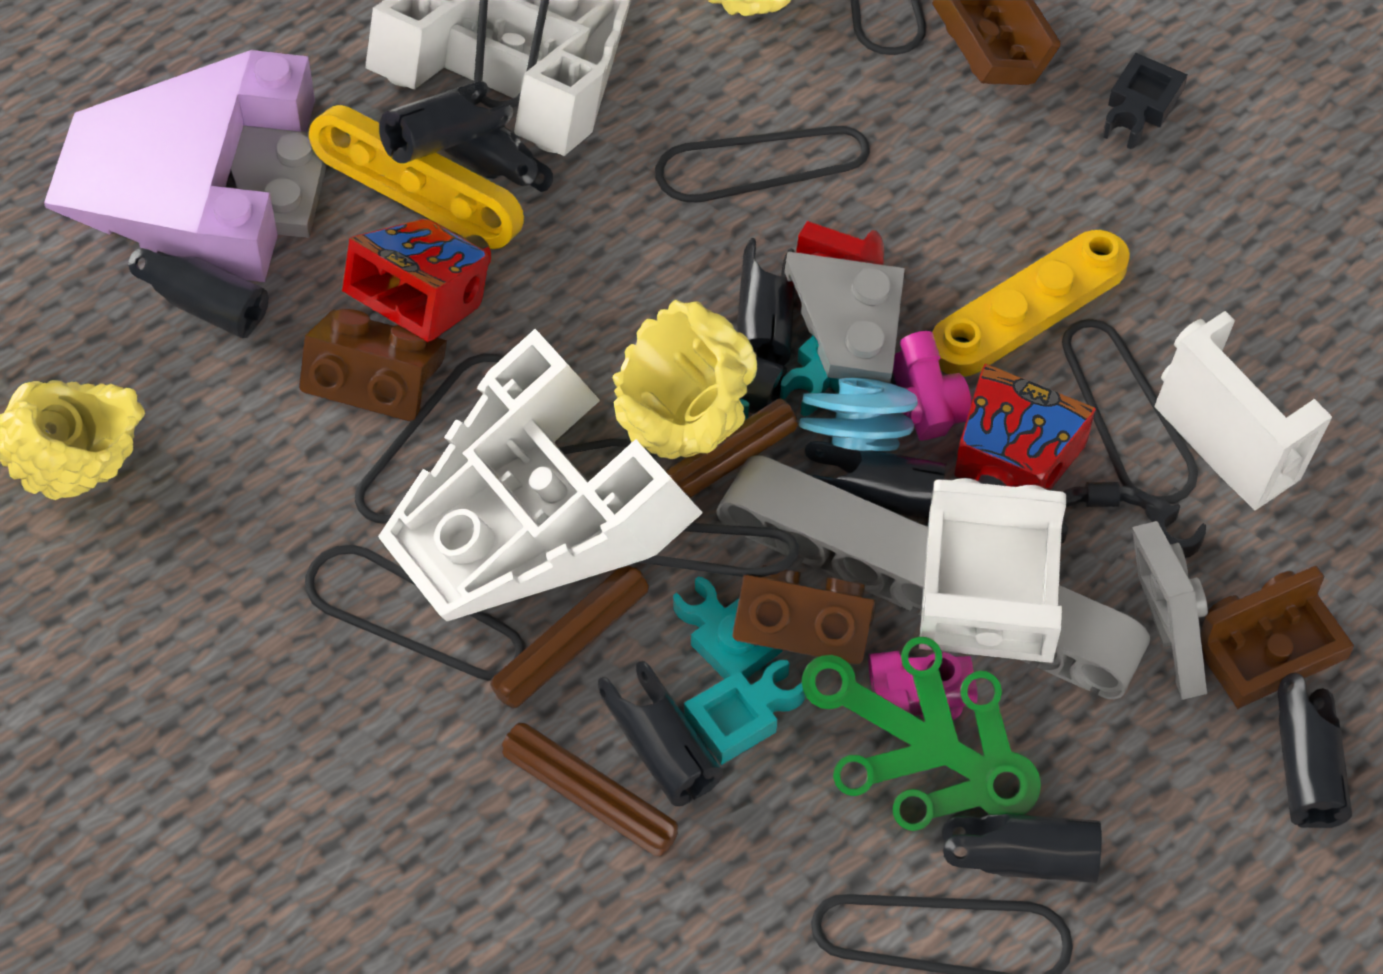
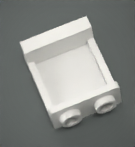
M1224 311L1207 323L1203 319L1196 320L1179 334L1174 343L1177 350L1173 360L1161 376L1164 383L1154 407L1210 467L1256 511L1301 480L1332 416L1313 399L1286 418L1222 352L1235 322Z
M967 478L952 481L936 480L934 482L929 512L920 637H928L934 640L943 652L1053 663L1062 619V606H1058L1061 528L1066 508V494L1059 491H1049L1036 485H1023L1020 487L981 484L976 480ZM919 644V649L932 650L927 645Z

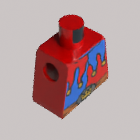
M425 219L356 235L349 238L342 292L429 342L479 308L483 298L488 266L491 262V250L485 239L479 235H470L462 238L432 220Z
M985 363L980 373L961 437L954 475L958 478L973 479L981 484L1010 487L1036 485L1050 491L1084 449L1089 438L1096 408Z

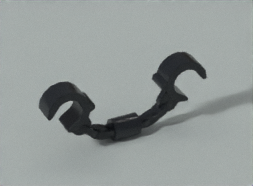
M1086 482L1085 487H1072L1063 491L1066 494V507L1080 502H1086V507H1119L1122 501L1142 507L1152 522L1157 521L1169 544H1180L1185 558L1197 553L1202 546L1206 534V524L1204 523L1188 539H1176L1166 531L1165 527L1173 523L1178 517L1181 507L1179 504L1170 505L1165 499L1160 497L1154 498L1136 487H1120L1119 482ZM1062 523L1061 543L1066 541L1068 526L1065 523Z

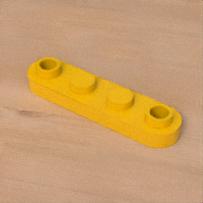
M343 105L332 106L314 119L310 125L309 140L311 147L325 164L464 238L470 235H479L485 239L490 249H499L509 243L523 227L524 215L521 205L508 190L438 153H433L405 164L397 163L387 154L382 145L379 134V122L350 107Z
M1090 230L1083 232L941 320L932 331L941 358L938 360L941 371L946 374L960 373L963 377L977 374L982 370L985 363L988 365L993 364L1119 284L1126 275L1130 258L1126 243L1119 236L1108 231ZM1094 251L1102 252V253H1105L1106 255L1101 256V255H1097V254H1095V253H1093V252H1094ZM963 337L968 339L969 342L961 343L954 340V338Z

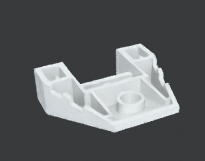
M480 0L382 1L373 7L365 68L387 77L395 85L409 87L414 90L443 68L474 81ZM488 0L483 81L489 88L512 98H515L521 92L514 129L516 135L535 143L538 148L544 151L565 156L593 132L631 0H549L537 64L527 72L541 0Z
M534 329L487 372L477 387L482 396L464 423L455 420L444 438L450 443L431 473L424 469L421 471L378 537L444 620L450 621L653 557L702 514V511L636 439L589 482L554 442L600 400L541 334Z

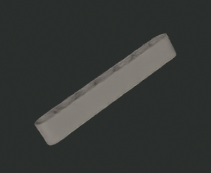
M751 456L745 461L716 510L717 516L723 525L767 527L785 531L796 539L800 547L799 555L805 557L802 563L840 580L849 582L856 580L865 585V591L911 611L913 606L919 608L921 611L918 615L922 614L928 527L771 458ZM745 536L784 555L789 554L790 548L779 539ZM1059 585L1058 606H1062V619L1053 663L1039 662L1037 668L1090 691L1092 686L1100 689L1098 695L1106 699L1114 700L1121 698L1126 692L1150 643L1148 631L1132 617ZM1021 660L1028 664H1030L1031 662L1029 660Z

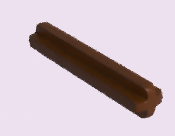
M777 399L744 420V424L729 437H726L710 453H699L686 457L665 472L691 498L744 464L749 457L758 455L794 432L798 427V419L788 403L783 399Z
M629 565L618 568L498 672L490 682V686L497 698L503 704L513 709L518 708L648 593L649 585L641 571Z
M517 723L506 735L502 743V753L505 758L654 856H662L673 845L678 835V824L654 806L527 723Z

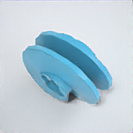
M868 378L839 379L838 383L840 386L839 394H804L803 402L836 412V417L801 418L799 426L812 432L831 436L832 444L838 447L859 451L897 450L900 445L897 438L910 435L914 429L912 419L904 415L903 412L915 409L918 404L917 396L905 388L888 382Z

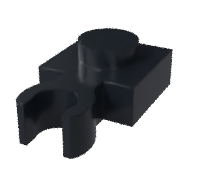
M1135 53L1111 90L1108 106L1113 108L1106 116L1103 138L1108 139L1114 128L1125 127L1131 130L1127 148H1135L1141 140L1145 121L1157 127L1162 126L1184 91L1188 74Z

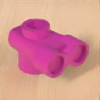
M919 331L904 337L900 341L902 350L894 354L892 372L896 385L914 393L917 396L918 404L914 410L903 412V414L912 419L920 441L945 436L953 424L966 422L971 407L968 384L960 373L942 375L938 362L941 358L931 331Z
M899 651L868 654L869 678L873 692L914 716L919 715L924 719L913 676L904 669ZM942 652V663L939 672L952 720H955L962 713L964 706H966L960 696L961 684L974 670L971 656H953ZM933 653L928 657H911L908 660L913 668L924 671L932 667L935 655ZM973 680L968 686V696L975 704H977L978 694L976 680Z

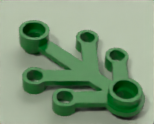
M928 637L911 639L906 643L901 654L904 669L913 676L925 722L858 684L852 667L838 656L823 655L817 657L805 668L802 676V688L805 696L812 704L823 709H836L844 706L911 745L867 758L860 755L843 757L836 764L833 772L835 785L841 792L850 796H858L867 792L872 784L943 765L970 779L969 781L928 794L918 789H907L901 792L894 800L892 811L896 822L902 828L911 831L920 830L926 827L933 818L978 806L989 815H1024L1037 802L1041 788L1038 771L1028 758L1012 752L998 705L1002 695V688L999 680L993 674L986 671L973 672L963 680L960 687V696L963 703L975 713L983 756L958 741L939 672L942 663V651L939 645ZM918 644L929 646L935 655L932 667L924 671L913 668L908 660L909 651ZM824 669H834L842 677L841 689L834 695H824L816 687V677ZM977 678L988 680L994 689L991 701L985 705L973 703L968 696V686ZM849 762L861 763L867 770V780L859 788L847 787L841 780V770ZM1002 772H1012L1019 780V790L1011 798H1001L994 791V779ZM907 797H919L926 804V814L919 822L909 823L900 814V805Z

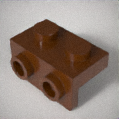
M934 0L932 2L946 25L947 32L954 38L970 64L972 73L983 84L1029 85L1036 83L1060 48L1059 38L1034 0Z
M332 309L305 335L299 388L307 394L411 422L420 411L423 385L443 363L447 340L435 338L432 341L426 342L400 325L393 326L370 320V317L362 311L355 309Z
M787 569L777 574L760 578L744 575L732 634L736 641L817 657L834 655L852 664L863 662L869 629L873 624L877 600L863 598L864 584L827 577L825 590L799 585L801 572Z
M1317 566L1310 567L1297 574L1293 571L1282 572L1271 578L1261 590L1241 599L1237 595L1228 596L1215 603L1208 610L1200 631L1203 659L1237 709L1278 691L1281 680L1290 673H1299L1304 678H1307L1349 658L1354 644L1318 595L1325 576Z

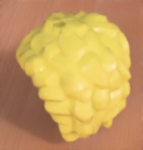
M674 300L669 305L668 310L661 309L658 312L657 320L646 319L637 331V344H631L626 348L625 360L621 366V371L615 373L612 377L617 387L614 390L617 399L614 401L616 419L628 431L630 441L633 442L636 439L643 448H646L650 453L657 454L660 458L676 459L680 456L691 457L699 453L708 454L724 441L726 437H729L738 430L745 420L744 407L739 399L747 393L746 386L753 381L757 372L756 354L748 338L741 332H736L733 325L724 316L706 309L698 301L683 303Z
M51 380L48 383L39 381L24 383L15 391L4 413L0 414V462L3 467H8L11 478L14 480L21 479V484L27 492L36 494L40 491L47 498L54 500L62 497H76L84 492H88L91 488H95L97 483L108 482L109 479L117 475L118 469L122 467L124 460L133 451L134 430L145 415L144 408L137 402V394L134 389H124L111 383L109 385L100 383L97 386L93 384L80 385L77 382L64 383L56 380Z

